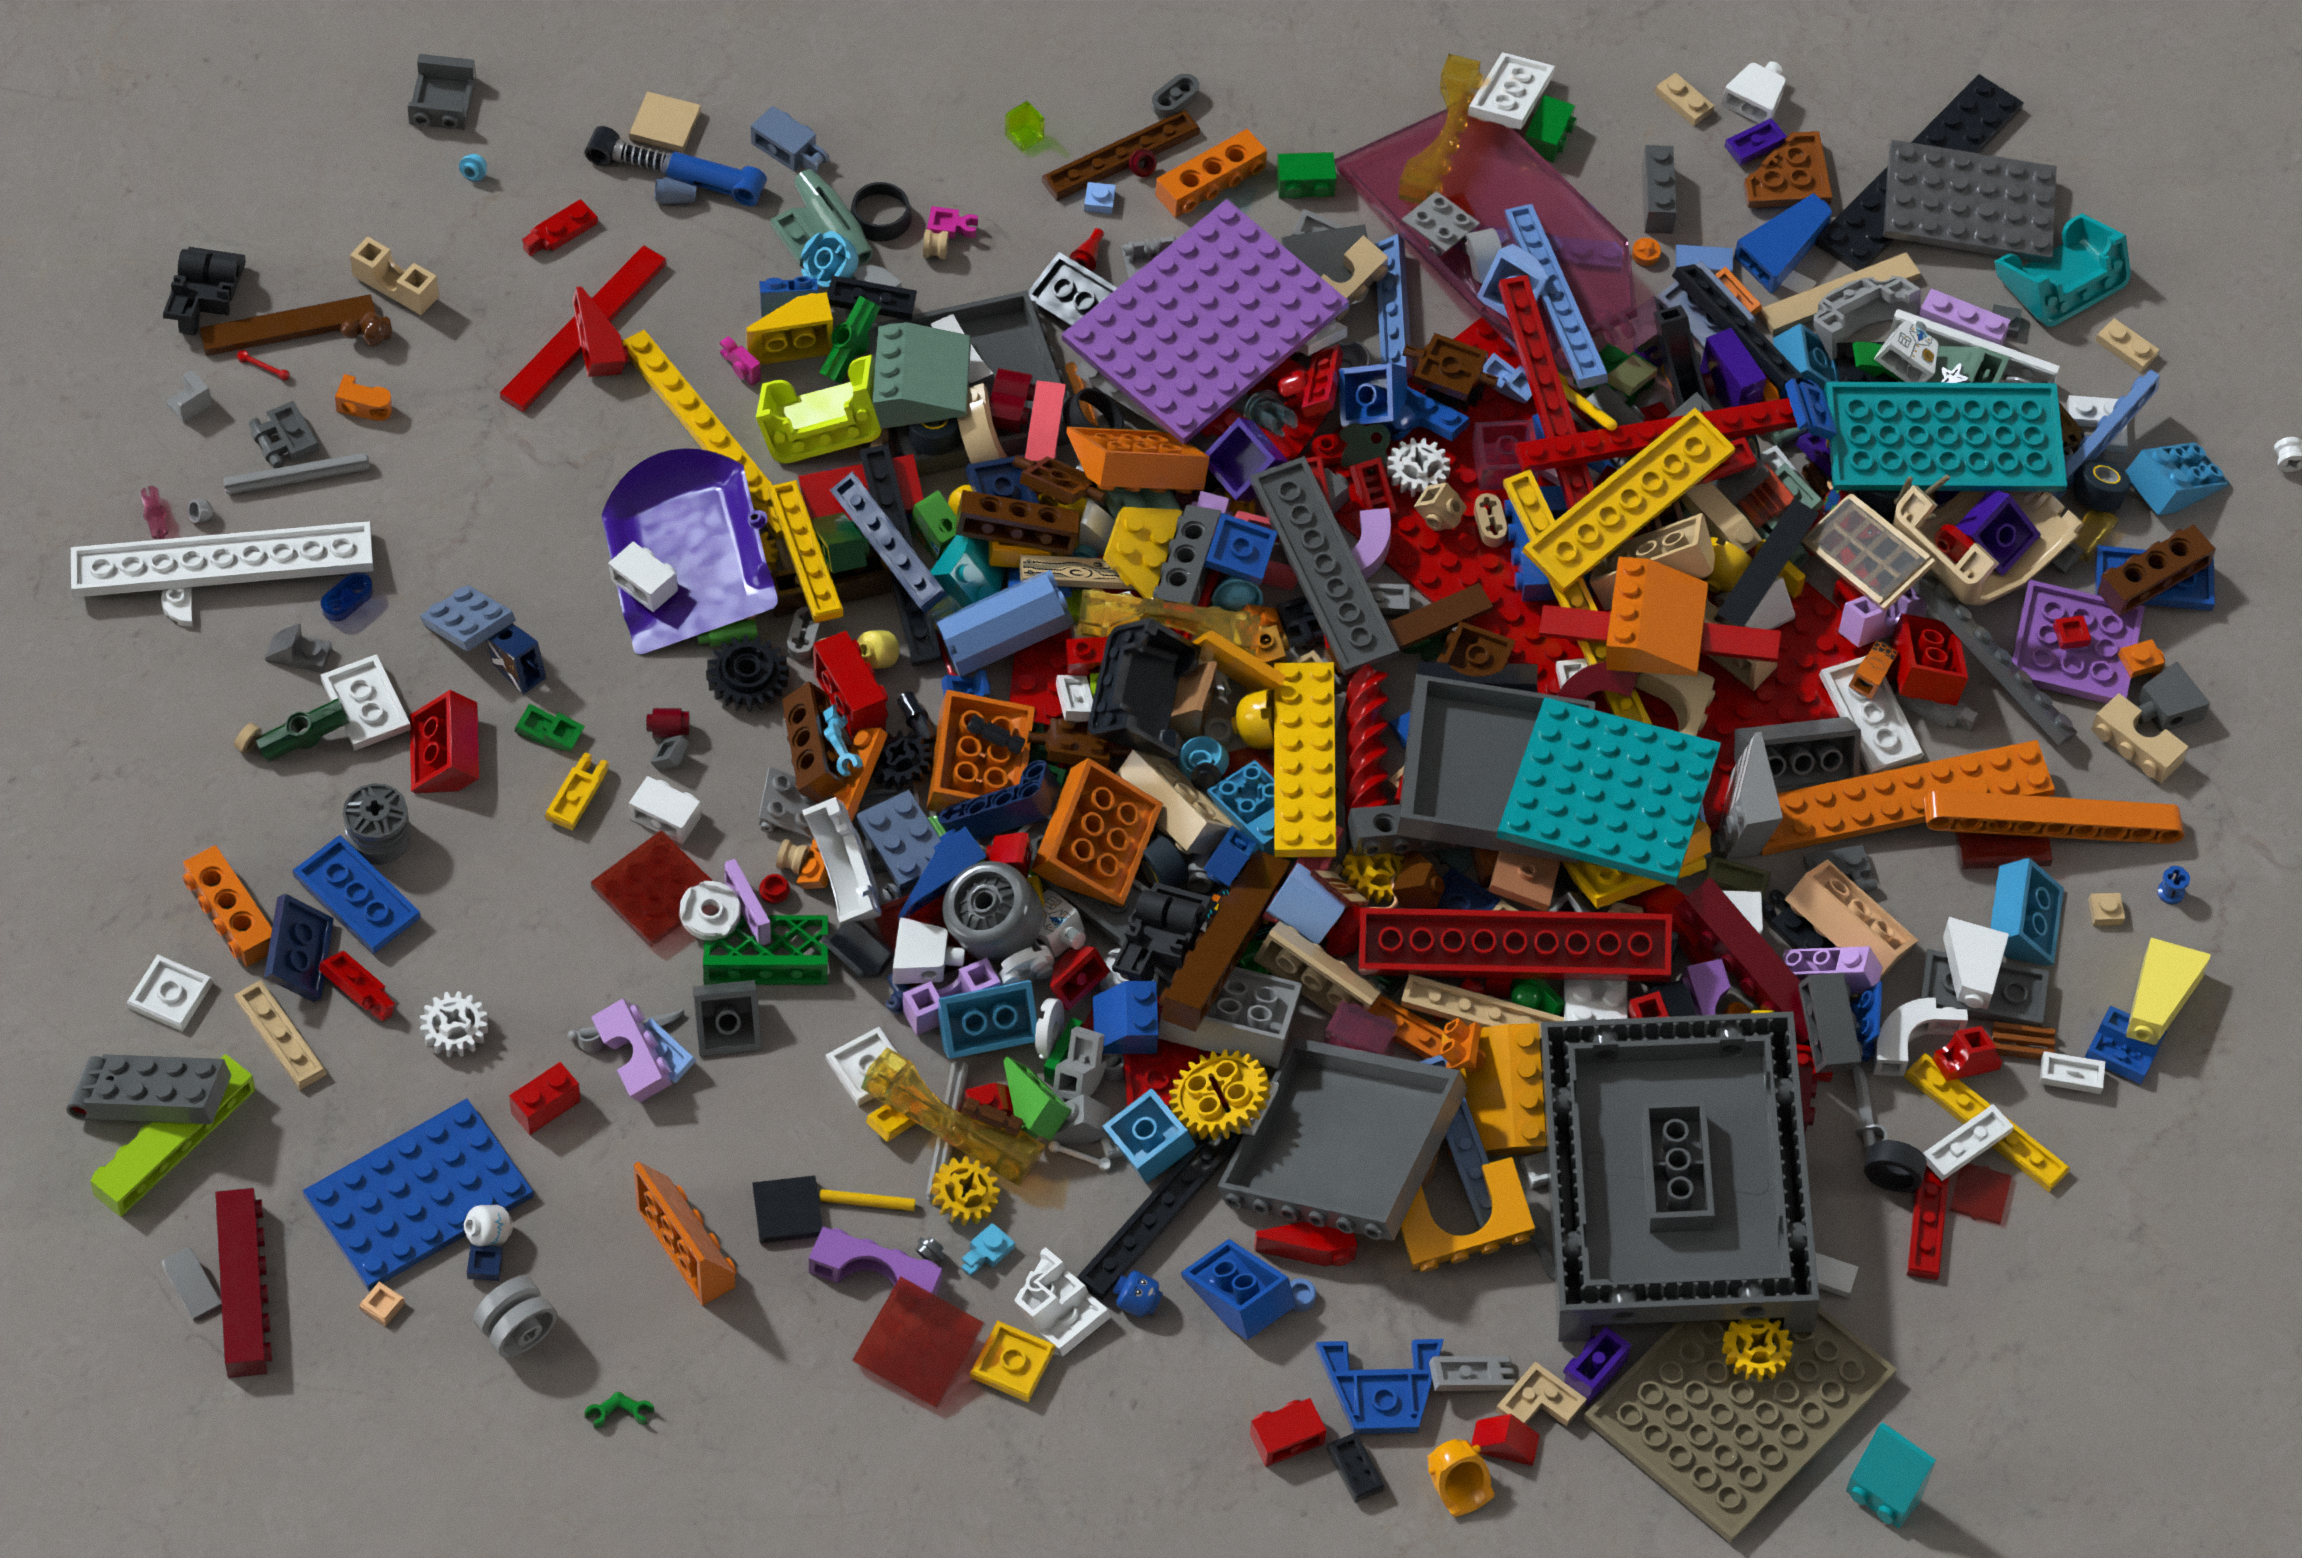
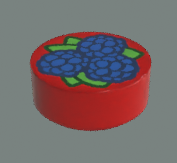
M1832 488L1824 498L1823 512L1828 514L1849 493L1845 490H1833Z

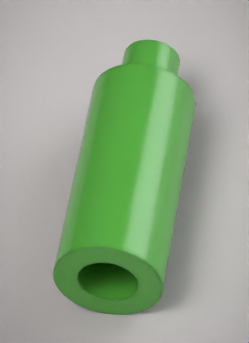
M755 619L736 621L697 635L698 644L709 643L710 647L721 646V643L724 642L729 645L732 644V637H735L741 643L743 642L744 635L748 636L749 641H754L758 636Z

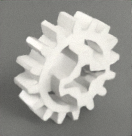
M1411 438L1409 445L1401 441L1399 449L1393 447L1391 456H1388L1387 477H1392V486L1400 484L1401 493L1408 489L1411 491V496L1414 497L1416 492H1421L1422 494L1429 485L1446 483V479L1449 478L1450 458L1445 457V449L1437 451V443L1433 442L1431 445H1427L1426 438H1423L1421 443H1416V440Z
M458 991L455 997L451 998L449 993L445 992L444 1000L434 997L433 1007L430 1005L424 1006L425 1015H420L421 1037H425L427 1047L434 1045L436 1054L446 1050L447 1057H451L453 1051H457L460 1057H462L466 1048L472 1052L475 1051V1042L483 1044V1034L488 1033V1024L486 1023L488 1022L487 1012L483 1011L481 1002L474 1004L472 995L462 999L461 992ZM470 1015L473 1017L475 1021L474 1025L471 1024V1020L469 1019ZM434 1023L437 1024V1029H439L438 1034L433 1028Z

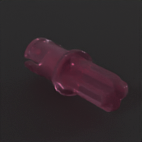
M148 486L150 496L147 495L146 488L140 491V497L144 505L143 518L148 521L153 539H165V536L169 533L165 520L166 508L161 504L159 489L154 486Z

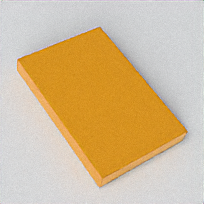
M1213 630L1192 641L1201 647L1199 659L1206 663L1210 661L1218 662L1217 670L1253 692L1265 689L1273 691L1282 686L1286 678L1278 670Z

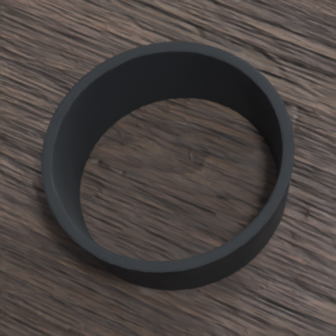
M874 182L863 186L854 195L850 212L860 224L866 239L872 241L893 240L904 234L909 228L912 220L909 200L905 192L896 185L886 182ZM884 194L899 199L906 206L904 214L895 222L877 225L862 219L858 215L855 206L868 196Z
M1084 388L1069 398L1063 405V417L1068 427L1096 428L1084 416L1079 404V400L1098 409L1107 419L1111 429L1124 428V419L1118 406L1107 395L1096 389Z

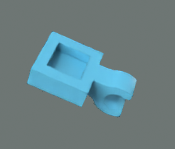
M991 1223L970 1242L971 1251L962 1258L965 1264L961 1266V1269L969 1276H972L985 1262L993 1268L1015 1248V1242L996 1225Z

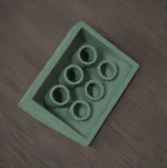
M909 322L878 326L872 403L881 429L967 416L971 351L970 335Z

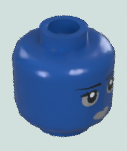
M1137 1270L1129 1273L1127 1278L1121 1275L1113 1290V1293L1118 1295L1116 1299L1117 1307L1138 1318H1143L1147 1313L1152 1315L1163 1292L1159 1291L1160 1286L1157 1280Z

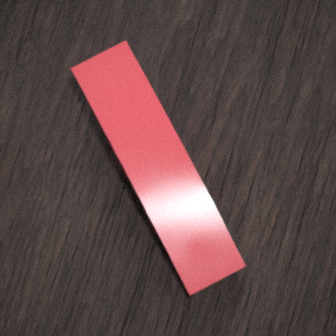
M1037 380L1025 454L1026 459L1038 461L1048 456L1056 460L1066 384Z

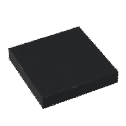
M815 1175L752 1182L760 1244L819 1236L822 1230V1221Z

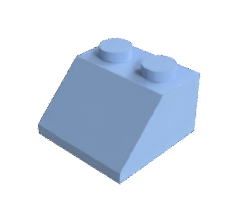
M1512 243L1498 250L1476 299L1508 318L1498 287L1499 281L1501 279L1528 275L1537 303L1549 277L1536 257Z

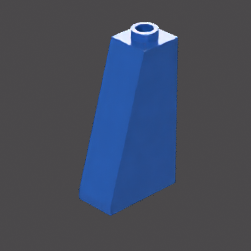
M1813 193L1739 239L1734 258L1772 294L1815 245L1816 238L1829 226L1832 210L1825 201Z

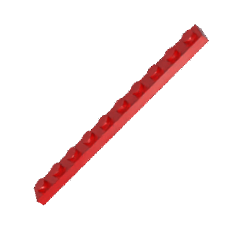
M1528 275L1501 279L1498 287L1545 438L1577 433ZM1587 463L1555 468L1568 510L1594 490Z
M1789 398L1700 412L1726 439L1798 427ZM1685 415L1617 426L1613 431L1604 428L1516 443L1515 452L1522 472L1530 469L1532 472L1636 455Z

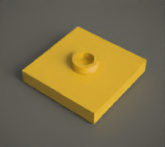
M997 1320L970 1372V1378L1029 1403L1055 1352L1056 1345Z

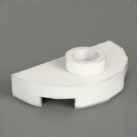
M192 588L163 590L161 603L164 614L176 621L180 626L193 627Z

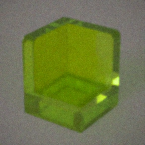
M1028 101L1005 114V136L1021 152L1044 139L1045 118Z

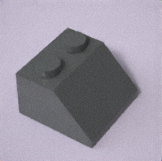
M755 980L692 986L700 1056L762 1050Z

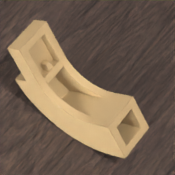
M984 383L969 387L967 416L958 417L957 420L971 464L1007 458L993 425L986 386Z

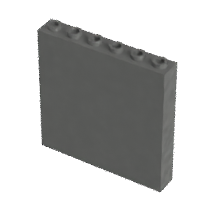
M1027 290L915 314L912 316V320L896 318L873 323L867 333L869 336V346L864 354L865 356L872 355L876 363L878 326L909 322L932 327L931 323L954 314L964 334L970 335L971 345L977 354L994 373L976 382H969L968 388L984 383L990 399L998 368L1032 374V384H1036L1037 380L1063 384L1060 368H1055L1053 363L1055 362L1054 350L1051 345L1047 346L1045 341L1047 340L1044 323H1039L1037 318L1039 317L1037 303L1035 300L1031 301ZM1068 390L1065 391L1064 403L1070 398ZM1029 401L1027 408H1031L1028 425L1022 424L1020 433L995 428L998 440L1007 457L1026 454L1033 407L1032 401ZM1063 409L1057 447L1071 444L1066 433L1068 426L1063 417ZM908 425L890 428L899 457L914 454L919 477L967 467V464H971L962 436L958 445L952 451L943 455L930 456L922 454L913 448L909 441Z
M1416 674L1411 700L1396 835L1578 863V859L1496 837L1544 697L1595 710L1596 702Z
M1293 1037L1280 1062L1279 1068H1277L1271 1082L1278 1083L1279 1087L1255 1136L1243 1135L1217 1186L1224 1202L1234 1209L1244 1208L1256 1211L1261 1215L1272 1214L1281 1216L1289 1221L1299 1220L1311 1223L1317 1227L1327 1226L1336 1228L1348 1234L1354 1232L1367 1235L1375 1240L1382 1238L1394 1241L1468 1090L1460 1070Z

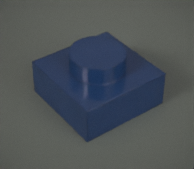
M470 1245L467 1279L500 1281L503 1248L499 1246L478 1247Z

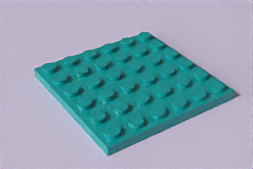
M1544 697L1499 824L1496 838L1676 885L1721 743Z

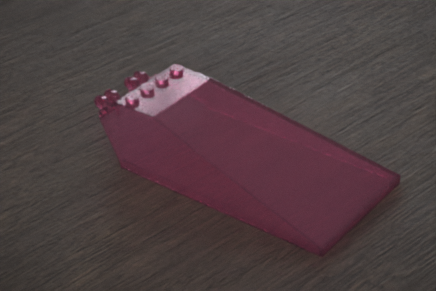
M1475 96L1334 159L1335 169L1520 359L1509 319L1485 305L1477 297L1483 283H1479L1473 278L1470 257L1462 251L1461 240L1447 252H1444L1443 255L1437 257L1429 249L1430 241L1401 221L1403 217L1436 191L1480 222V225L1470 233L1494 228L1502 248L1512 243L1517 246L1505 219V209L1533 204L1591 338L1603 333L1605 339L1612 346L1620 344V337L1616 329H1614L1616 326L1619 327L1621 333L1626 338L1635 337V329L1633 324L1629 322V320L1637 317V304L1628 239L1514 129L1507 128L1502 124L1490 121L1484 122L1475 117L1468 116L1469 105ZM1539 297L1537 307L1552 355L1563 369H1567L1570 367Z

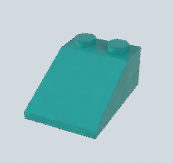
M956 535L930 572L948 594L945 599L949 604L964 608L999 592L1006 567L990 565L989 541Z
M1882 1422L1852 1473L1846 1492L1850 1494L1856 1503L1866 1505L1876 1512L1883 1522L1893 1524L1899 1529L1921 1502L1936 1459Z

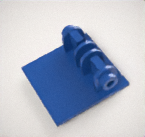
M1880 981L1850 1003L1851 1011L1856 1016L1855 1032L1857 1041L1862 1046L1861 1061H1869L1871 1059V1056L1874 1055L1873 1040L1880 1036L1882 982Z

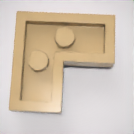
M1535 1361L1500 1401L1495 1412L1499 1415L1513 1414L1523 1423L1527 1424L1541 1408L1567 1427L1584 1407L1587 1399Z

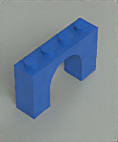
M1541 486L1539 488L1556 521L1568 511L1561 486ZM1510 498L1505 500V517H1510L1511 524H1508L1509 542H1514V548L1511 549L1512 566H1517L1518 570L1515 573V589L1521 591L1522 602L1558 600L1547 576L1522 552L1523 547L1530 541ZM1590 570L1582 578L1591 597H1593L1594 590L1590 584L1592 570Z

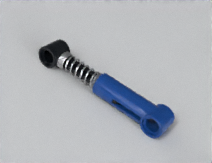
M598 126L594 129L584 151L585 157L593 164L607 166L610 162L617 161L621 163L623 160L625 164L630 162L633 166L639 164L640 168L646 166L647 170L652 168L655 172L660 170L662 174L667 175V178L730 195L735 201L744 206H754L757 204L767 182L764 172L755 167L746 166L738 169L679 152L666 155V152L660 154L658 150L653 152L651 148L646 150L644 146H641V148H638L636 144L631 146L629 142L620 140V136L616 131L606 126Z

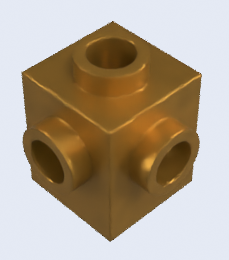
M1263 625L1248 633L1251 643L1245 645L1248 653L1273 668L1274 663H1288L1285 652L1289 651L1290 647L1285 633L1279 635L1276 625Z

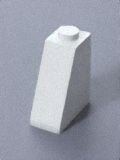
M1949 917L1943 940L1957 1001L1965 1003L1972 1008L1987 1010L2009 934Z

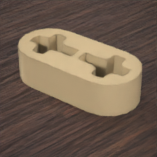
M1485 493L1477 497L1474 506V516L1480 539L1487 546H1501L1507 536V523L1501 501L1493 494ZM1484 505H1488L1489 509H1492L1491 515H1488L1487 509L1483 507ZM1490 525H1493L1494 531L1498 535H1493L1492 531H1489Z

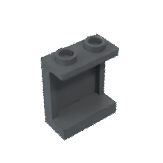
M419 54L417 61L418 77L412 102H409L407 107L409 124L465 130L476 82L475 60Z

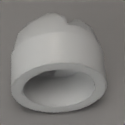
M193 499L188 504V516L193 523L208 521L213 515V507L205 499Z
M889 883L882 886L878 891L880 897L878 899L879 906L887 911L899 908L902 903V892L899 887ZM888 892H891L896 898L893 900Z

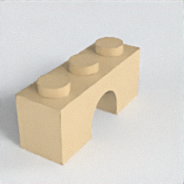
M1363 235L1344 254L1343 266L1352 273V278L1343 283L1334 282L1325 274L1321 278L1349 300L1350 306L1355 300L1358 302L1367 294L1368 287L1374 281L1379 282L1388 272V256ZM1349 307L1335 319L1340 321L1349 311Z
M368 236L350 254L353 277L421 316L439 297L437 276L415 263L406 271L403 270L392 259L391 249Z
M2118 693L2096 714L2091 730L2100 740L2109 743L2118 750L2122 757L2131 760L2147 776L2154 778L2161 784L2183 763L2189 746L2167 729L2163 730L2156 737H2144L2137 733L2135 728L2137 727L2142 710Z

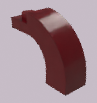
M1606 661L1597 662L1581 669L1570 677L1559 690L1557 696L1584 700L1588 695L1597 691H1612L1631 697L1640 672L1607 670Z

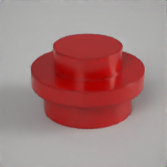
M771 874L766 876L760 883L759 893L764 901L778 904L788 898L790 885L783 876Z

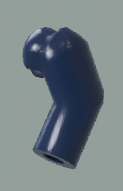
M892 972L888 975L887 981L894 992L890 1000H886V1007L891 1013L900 1014L903 1012V993L911 989L908 984H893Z

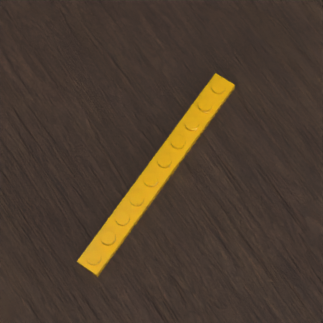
M645 330L622 340V345L628 348L630 362L703 450L729 457L744 466L754 511L761 510L767 515L765 526L777 540L783 537L768 494V486H772L768 478Z
M1531 469L1503 480V486L1529 541H1531L1555 522V519ZM1548 578L1561 607L1598 611L1583 578L1579 579L1563 593ZM1577 640L1588 665L1606 661L1605 643ZM1636 689L1631 697L1612 691H1601L1612 715L1652 725Z

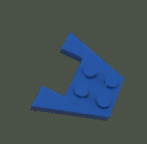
M1444 1339L1412 1340L1413 1369L1350 1370L1348 1342L1346 1341L1316 1342V1351L1353 1433H1418L1433 1381L1429 1361L1433 1356H1440Z

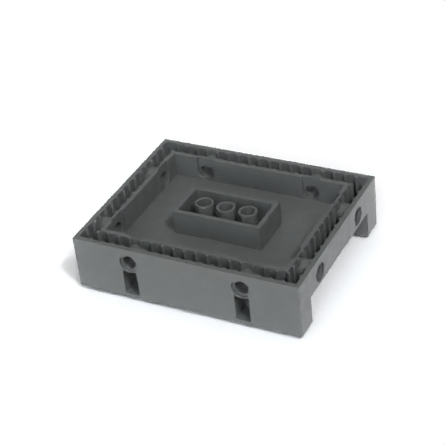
M1793 1011L1541 1022L1540 1052L1558 1342L1588 1341L1591 1338V1325L1782 1318V1329H1788L1789 1333L1815 1332L1819 1307V1290Z

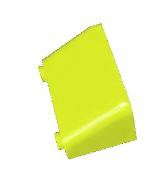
M872 355L857 358L850 363L848 368L850 382L797 396L792 384L785 380H774L762 384L756 420L770 455L774 460L783 464L871 442L880 436L882 429L880 428L872 403L875 362Z

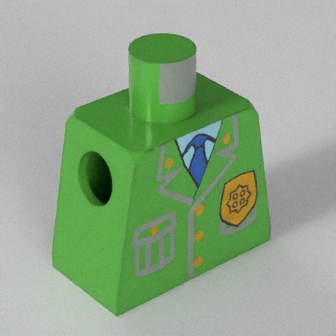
M938 490L914 505L909 529L934 560L938 561L956 536L957 517Z

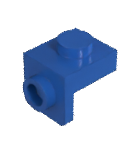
M979 670L973 678L945 675L941 680L943 697L946 690L989 698L991 693V684L987 679L986 670Z

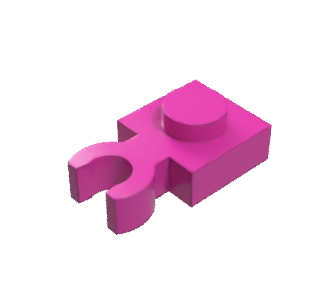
M931 206L927 229L932 230L934 233L948 231V238L955 239L956 233H961L967 238H976V228L968 226H978L977 215L968 214L960 217L959 210Z
M729 336L719 342L723 347L720 354L723 358L733 363L732 368L737 377L745 379L751 386L761 380L760 362L742 345L738 347Z

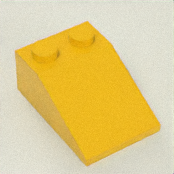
M827 292L798 296L746 327L747 351L760 362V365L829 355L833 347L831 341L833 317Z

